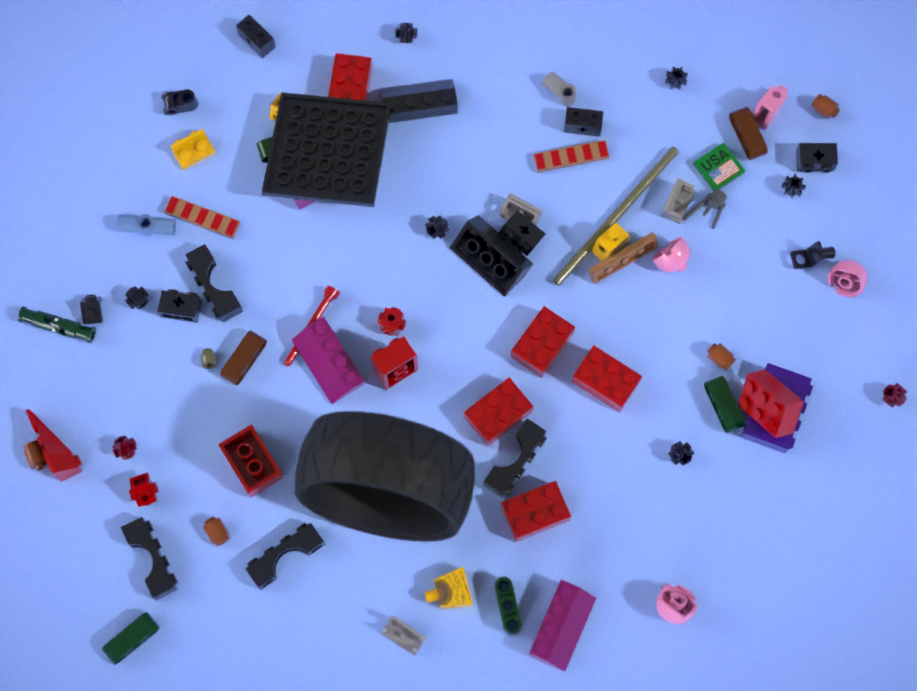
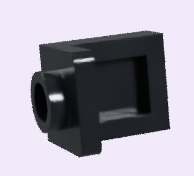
M90 294L81 300L80 307L83 325L103 322L102 296L96 297V294Z

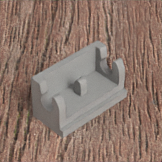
M677 178L661 216L680 224L695 192L693 190L694 186Z
M509 193L499 213L500 217L508 221L515 211L518 210L535 225L538 224L542 217V210Z
M391 615L381 634L415 656L426 640V637Z

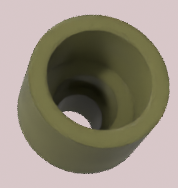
M211 348L203 349L200 357L201 367L204 369L215 368L217 363L213 350Z

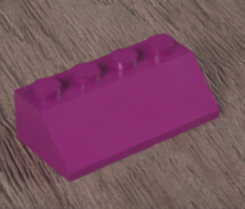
M324 316L308 325L292 339L293 344L331 405L365 384L364 379Z
M561 579L528 656L565 672L596 601V597L580 587Z

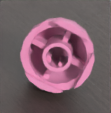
M680 236L669 242L670 245L666 248L663 247L653 256V262L660 270L665 272L677 270L681 272L688 266L686 262L690 258V248L687 242Z
M846 259L839 261L832 267L827 280L830 287L833 285L837 289L835 290L836 293L844 297L853 298L863 292L868 278L865 268L860 263Z
M671 584L665 585L656 600L659 615L665 621L676 625L689 621L696 612L698 603L696 605V598L689 589L678 584L676 587L671 586Z

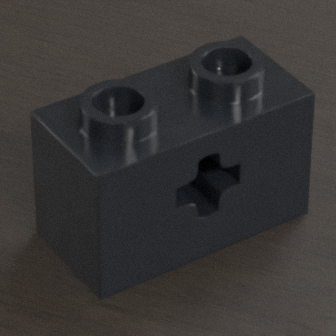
M250 14L236 25L238 35L262 59L276 48L274 38Z
M567 107L563 133L600 137L604 111Z
M799 143L796 149L797 171H803L804 173H811L813 171L830 173L834 171L838 165L837 143Z
M518 210L515 211L498 232L505 240L512 243L526 256L531 253L546 235Z
M174 289L162 290L157 312L161 318L198 323L202 300L198 294L193 292L183 294Z

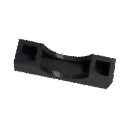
M206 244L185 254L188 259L185 263L189 271L194 270L197 275L194 277L199 287L203 286L206 292L203 295L208 303L212 302L214 305L212 311L216 318H221L224 323L242 313L243 309L232 290L222 291L211 285L210 276L216 267V262Z
M527 418L516 433V439L521 447L519 458L509 466H494L484 480L483 486L501 498L505 494L509 496L515 487L513 482L516 478L520 480L526 471L524 469L526 463L533 461L536 456L534 452L537 447L541 448L546 442V430Z
M140 517L120 527L131 548L146 549L152 557V570L145 579L152 598L157 601L177 591V578L174 573L170 574L167 568L170 566L166 555H161L159 549L162 546L158 538H154L151 533L154 531L151 522Z
M311 522L299 526L296 529L297 532L292 536L289 534L280 540L281 543L275 548L274 546L269 547L264 551L265 555L261 558H254L248 562V567L245 570L260 591L277 579L276 566L282 556L292 551H300L310 556L326 545Z

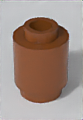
M818 94L811 105L816 112L827 119L835 118L840 111L838 108L839 103L825 94Z
M714 343L707 351L709 353L707 357L720 369L728 370L736 361L733 357L734 354L721 343L718 345Z
M37 440L23 446V453L31 469L40 471L47 467V462L42 453L44 450Z
M213 516L204 522L205 526H203V529L211 543L215 544L216 547L230 540L229 532L220 517L215 518Z

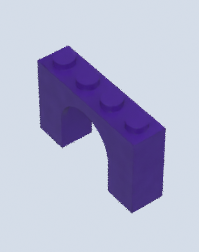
M767 363L764 369L804 401L800 414H804L807 403H805L806 396H810L813 385H810L812 378ZM751 416L748 417L741 435L743 439L784 454L789 449L792 450L796 440L793 438L794 433L775 438ZM799 417L794 432H798L801 420H799Z

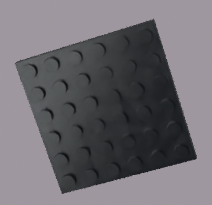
M281 92L262 195L375 207L392 109L391 103Z

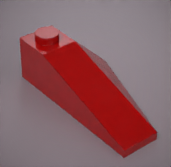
M27 409L26 413L36 434H39L37 440L44 450L42 453L52 475L62 482L83 472L80 467L83 463L79 455H75L30 409Z

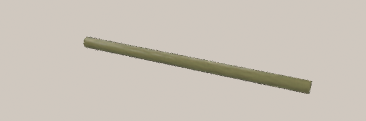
M672 146L556 275L553 279L556 285L560 286L591 252L596 240L613 224L617 223L679 153L677 148Z

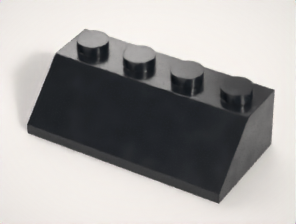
M453 79L380 89L382 102L391 103L392 105L389 123L458 114V103Z
M479 215L466 222L450 246L453 252L504 297L526 276L533 266V263L505 240L501 234Z

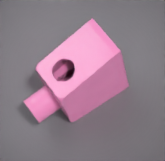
M782 85L778 87L771 86L759 101L753 117L757 125L763 130L768 128L781 110L788 96L786 94V87Z

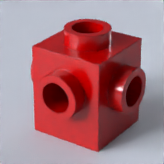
M385 307L384 312H380L377 323H379L382 333L398 337L400 330H404L406 320L404 319V313L400 309Z
M148 472L129 478V495L132 501H136L138 507L148 506L157 501L156 493H159L156 481L152 482Z

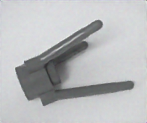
M715 189L712 194L709 193L703 201L683 217V220H687L708 202L709 205L703 212V216H706L712 208H718L711 226L712 229H715L721 212L726 206L724 203L727 199L726 194L719 189Z

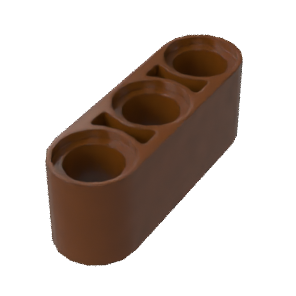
M744 107L729 113L732 127L748 160L767 155L768 148L750 109Z
M252 330L248 331L222 368L220 376L236 386L239 385L265 348L267 340Z

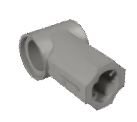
M554 71L545 76L542 84L559 98L563 106L568 107L575 103L576 89L574 85L566 83Z

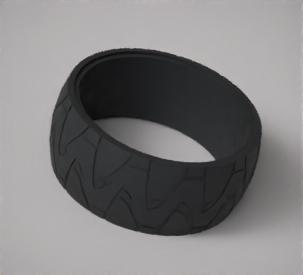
M366 411L327 413L315 419L304 438L295 471V496L304 507L331 522L363 533L405 541L432 542L446 540L458 534L468 514L475 482L474 457L468 448L453 437L409 419Z

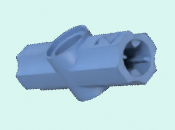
M119 214L116 222L118 232L142 233L145 236L152 234L174 236L176 230L175 218L151 217L148 214L140 216ZM146 222H149V223H150V225H149L148 227H146V228H143V227H142L144 223H146Z

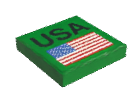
M724 142L693 162L695 168L713 191L715 189H722L746 172Z

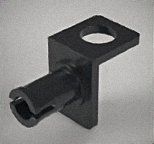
M817 241L808 249L791 251L789 254L793 268L804 269L813 268L823 259H833L836 251L832 246L822 248L821 242ZM797 255H801L804 257V264H800L797 262Z

